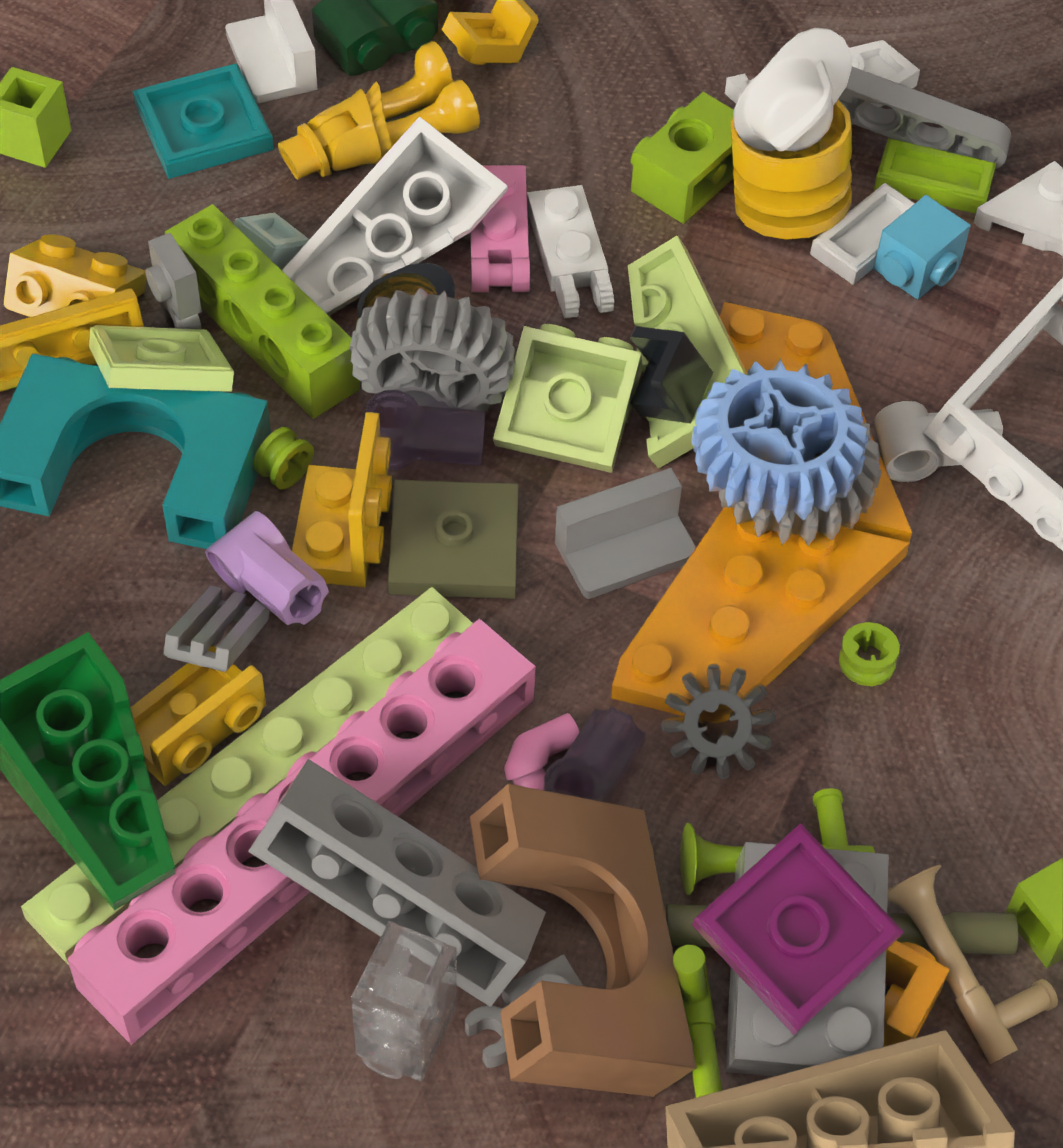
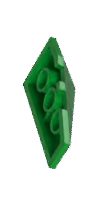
M89 632L0 680V770L109 905L116 910L176 874L158 803L147 771L139 734H137L124 680Z

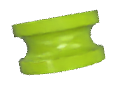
M289 427L278 428L268 435L258 448L253 461L254 470L262 477H270V482L278 489H287L297 483L307 472L308 465L312 463L314 456V447L305 439L297 440V434Z
M871 622L856 624L849 628L843 636L842 647L839 653L840 668L849 680L859 685H881L891 678L896 669V661L900 651L899 641L889 628L881 624ZM862 646L864 652H867L868 646L878 649L881 652L879 660H876L875 655H871L870 661L860 658L858 656L859 647Z

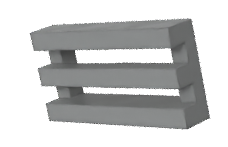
M210 585L166 633L163 655L167 656V658L225 672L267 623L270 610L258 599L251 607L245 606L247 594L236 591L227 601L221 600L223 588ZM233 620L238 621L217 646L216 653L207 651L211 645L215 646L223 638L224 630Z

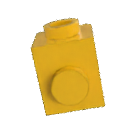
M497 0L491 13L449 12L442 31L457 47L458 54L470 63L476 65H484L485 63H519L538 24V16L524 0Z

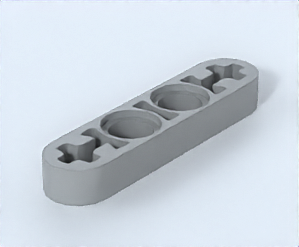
M852 66L847 86L838 99L850 112L852 124L895 140L996 163L995 169L1005 164L1012 135L1010 129L1004 123ZM870 103H879L887 105L893 109H884L876 107ZM922 122L938 124L944 128L931 127Z

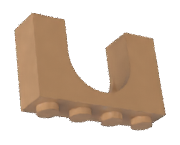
M507 784L470 816L479 879L547 891L568 902L587 920L594 930L604 952L607 967L605 989L541 980L500 1011L511 1081L654 1097L696 1069V1063L678 974L673 965L674 954L666 920V910L663 905L645 812L641 809Z

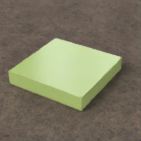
M105 325L90 327L89 348L109 388L232 392L234 371L207 330Z

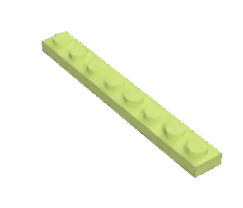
M433 587L429 588L159 798L157 803L175 869L183 863L184 857L194 844L204 837H215L235 820L241 807L250 798L260 793L266 795L287 777L290 768L301 756L311 751L317 753L337 736L340 727L351 715L358 711L367 712L385 697L387 690L395 679L407 671L415 672L433 657L437 647L447 636L454 632L462 633L473 623ZM75 864L24 903L21 908L25 919L68 964L67 958L74 953V949L80 939L96 926H107L129 908L131 901L114 910Z

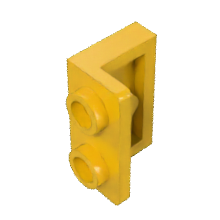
M48 234L10 253L4 306L8 310L32 317L130 288L133 289L138 297L145 293L147 278L145 270L128 265V260L121 255L110 252L93 253L75 247V241L68 237Z
M211 645L207 651L216 653L217 648ZM187 663L131 706L130 709L137 734H139L147 770L166 786L181 773L188 774L198 769L209 757L211 750L233 732L240 733L248 729L258 719L262 709L266 707L263 676L253 665L241 671L235 664H232L227 671L222 672Z

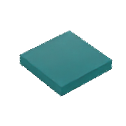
M237 63L133 90L135 107L168 179L274 150L273 136Z

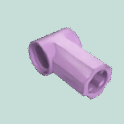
M258 511L253 512L205 551L214 570L233 591L240 593L250 592L286 625L292 623L305 625L321 612L323 600L329 593L324 578L290 550L280 531L262 513Z

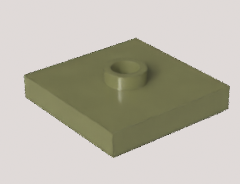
M395 480L388 595L420 596L433 587L438 593L446 597L515 599L518 484Z

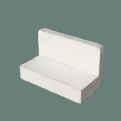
M264 0V16L229 23L225 26L229 44L256 103H264L317 90L315 49L293 0Z

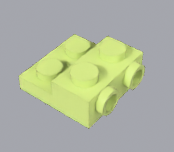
M543 324L540 329L524 326L515 356L513 379L509 380L508 390H506L493 437L495 446L613 473L625 423L629 422L632 410L630 402L638 387L643 368L642 353L634 351L631 344L616 338L602 337L599 338L598 342L576 338L574 332L558 325Z

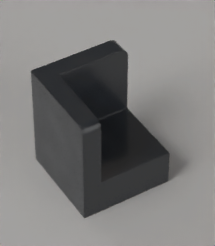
M636 326L630 339L649 363L630 404L643 417L691 424L714 372L684 332Z

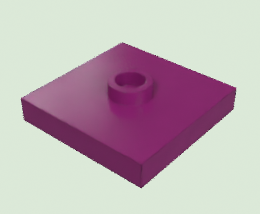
M801 823L703 910L692 923V926L793 1035L799 1032L904 933L893 919Z

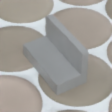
M672 468L557 506L555 545L585 598L590 599L684 566L696 549L693 540L678 516L682 485Z

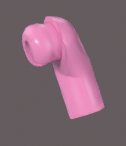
M569 713L563 714L520 734L512 745L504 767L506 779L512 780L514 785L547 790L550 779L543 767L547 764L548 757L581 742L579 729Z

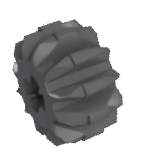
M710 664L707 669L709 687L703 689L698 678L692 672H688L682 677L685 688L693 696L692 700L678 693L670 692L665 703L672 709L685 713V717L664 719L661 726L663 732L676 733L685 731L686 733L685 737L676 741L671 747L670 752L673 757L683 756L694 747L698 753L693 759L691 772L700 775L705 769L708 756L716 757L718 777L724 779L728 778L730 774L728 756L732 754L736 756L740 765L746 770H750L755 766L753 755L745 747L747 742L759 749L768 750L770 748L772 739L767 734L753 729L752 725H768L776 721L775 711L771 709L751 711V706L761 701L767 695V689L763 684L754 686L743 696L739 690L745 681L746 670L739 667L736 668L728 687L720 685L721 670L719 665ZM719 704H723L733 710L730 712L729 720H738V726L734 732L723 729L719 733L718 738L710 736L705 732L708 721L700 722V714L703 710L714 713L718 709Z

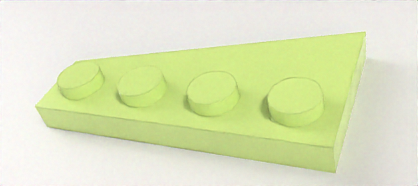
M675 236L628 265L634 324L639 327L684 332L714 372L701 402L707 399L708 392L712 389L714 382L725 383L732 369L748 375L687 248L678 236ZM642 354V372L644 373L649 362ZM696 413L691 424L646 417L649 421L651 438L646 439L648 457L658 469L694 448L692 445L693 427L697 426L695 424Z

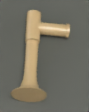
M936 865L888 889V901L897 904L911 917L936 961L950 969L946 980L957 998L955 1001L989 1064H992L1018 1050L1008 1029L1045 1010L1050 1011L1056 1008L1058 1005L1057 994L1047 980L1039 979L1031 987L995 1005L993 1004L984 986H980L938 907L934 891L935 874L942 866Z

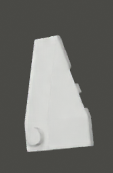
M419 116L282 271L330 316L359 299L365 289L373 281L381 278L383 274L391 273L407 265L418 264L469 234L507 192L508 185Z

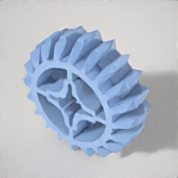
M781 359L773 370H765L756 361L748 370V375L732 369L725 383H713L712 389L708 392L707 399L702 400L701 406L697 409L695 420L697 426L693 427L692 445L694 446V452H696L695 462L697 471L707 474L706 481L709 484V492L726 490L725 498L728 507L742 501L749 504L748 509L751 518L761 509L772 510L778 523L788 510H793L803 521L811 513L813 506L828 512L830 506L834 504L836 497L846 498L847 493L852 489L854 480L857 479V475H860L865 461L863 454L866 450L868 436L866 435L867 428L862 426V408L850 405L849 389L832 390L833 384L831 383L830 374L817 379L811 377L807 364L798 372L786 370ZM824 452L822 455L814 459L816 453Z

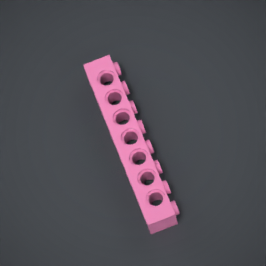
M480 618L464 632H454L447 636L437 647L430 660L415 672L407 671L401 674L390 685L385 697L367 712L358 711L351 715L342 724L337 736L317 753L311 751L301 756L290 768L287 777L266 795L260 793L250 798L241 807L235 820L215 837H204L194 844L184 857L183 863L175 869L176 874L132 899L129 908L107 926L99 925L88 931L77 943L74 953L67 958L77 990L131 1045L135 1043L310 893L309 890L268 864L260 867H248L242 864L254 856L248 852L308 759L399 817L534 701L536 666ZM450 692L466 694L462 698H449L444 695ZM405 731L420 734L412 739H402L395 736ZM354 772H366L372 775L361 781L345 778ZM203 899H213L220 902L215 908L206 912L189 910L194 903ZM148 944L166 946L159 955L152 958L134 956L140 948Z

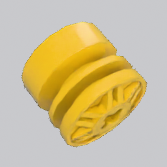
M839 100L833 105V119L826 134L819 142L808 149L796 152L754 149L740 138L734 127L733 117L731 121V141L734 167L735 211L746 227L763 236L785 240L800 239L824 233L845 218L852 205V173L850 159L852 157V125L850 112Z

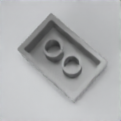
M745 842L736 861L735 882L775 847L776 844ZM826 849L887 913L889 854ZM886 950L795 1035L788 1030L739 975L730 968L725 1072L778 1076L883 1047Z

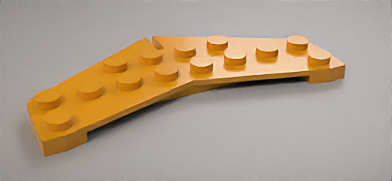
M724 302L720 318L747 374L755 361L765 370H773L781 359L786 370L798 372L807 364L811 377L817 379L830 374L831 383L833 384L832 390L849 389L850 405L860 407L832 337L825 327L805 319ZM861 412L863 423H867L863 412ZM881 456L878 461L880 463L881 476L878 488L875 489L872 505L867 509L866 513L860 514L859 521L855 523L853 529L841 526L839 533L836 534L833 540H830L818 531L816 538L813 539L809 546L800 535L791 534L790 538L782 545L778 532L768 530L760 537H757L754 521L737 525L734 508H723L621 656L612 684L611 699L685 717V713L672 709L665 703V700L670 692L678 693L689 700L693 699V696L685 688L682 677L688 672H692L698 678L703 689L709 687L707 669L710 664L719 665L721 670L720 685L728 687L736 668L739 667L746 670L745 681L739 690L743 696L754 686L763 684L766 687L907 555L912 531ZM719 704L718 709L714 713L703 710L699 718L701 721H708L710 723L724 722L729 720L730 712L733 710L727 705Z

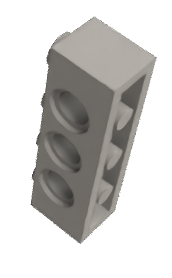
M310 759L306 761L248 851L489 1007L493 1005L526 963L546 914L544 910L502 883L480 880L477 867Z

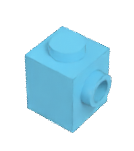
M925 195L882 230L874 270L883 275L888 282L900 287L918 300L936 284L942 287L954 276L961 264L971 225Z

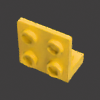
M366 412L356 469L308 465L292 552L321 575L326 584L365 587L369 563L380 564L384 527L379 526L381 512L388 513L390 509L392 476L387 475L390 463L391 438L380 437L379 413Z

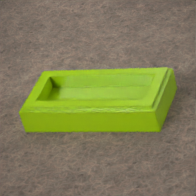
M888 138L877 173L874 190L886 183L906 198L920 200L923 196L927 195L944 207L976 214L977 208L987 202L996 163Z

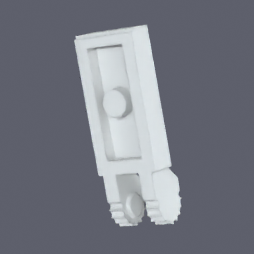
M577 185L527 192V211L550 290L551 292H556L564 319L578 316L580 300L576 288L591 287L598 312L614 311V294L608 274V266L583 186Z

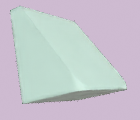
M276 213L240 217L234 221V225L281 270L310 240Z

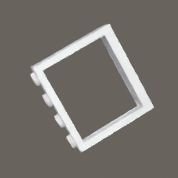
M1062 278L946 402L923 433L932 439L946 456L959 462L979 479L994 497L1006 502L1033 525L1035 531L1042 538L1053 542L1063 551V488L970 410L1043 329L1063 345V307L1058 304L1060 300L1063 302Z

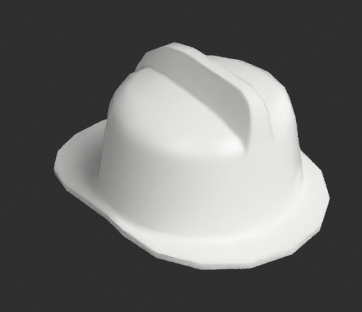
M812 28L798 33L780 49L765 68L750 81L738 97L733 111L734 127L743 142L759 150L796 152L808 149L821 140L829 130L833 119V105L845 90L852 69L851 51L844 38L831 29Z

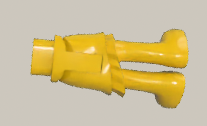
M431 41L422 45L416 52L414 63L415 75L410 80L381 93L377 81L366 94L362 89L357 90L351 97L317 114L307 124L299 125L297 127V135L278 143V149L284 162L297 180L316 171L322 177L331 175L330 167L334 171H340L364 164H377L419 116L440 133L460 134L479 128L480 117L474 96L463 80L453 82L451 68L446 55L436 42ZM424 108L423 110L406 116L404 118L386 122V120L391 119L393 117Z

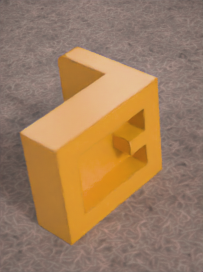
M896 940L886 950L885 985L889 986L890 989L885 996L883 1047L917 1037L938 999L950 970L938 963L929 951L914 943H901Z

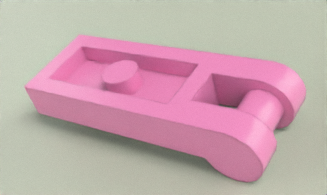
M482 165L508 185V190L470 232L471 293H489V287H512V293L529 292L530 260L526 165Z

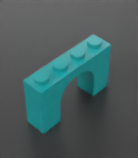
M32 353L0 423V507L50 517L69 470L75 459L84 449L104 437L117 433H150L168 440L182 452L181 459L162 504L169 542L207 549L241 522L258 476L253 466L255 454L262 442L271 434L268 400L254 398L241 392L109 388L98 366L79 363L66 357L53 358Z

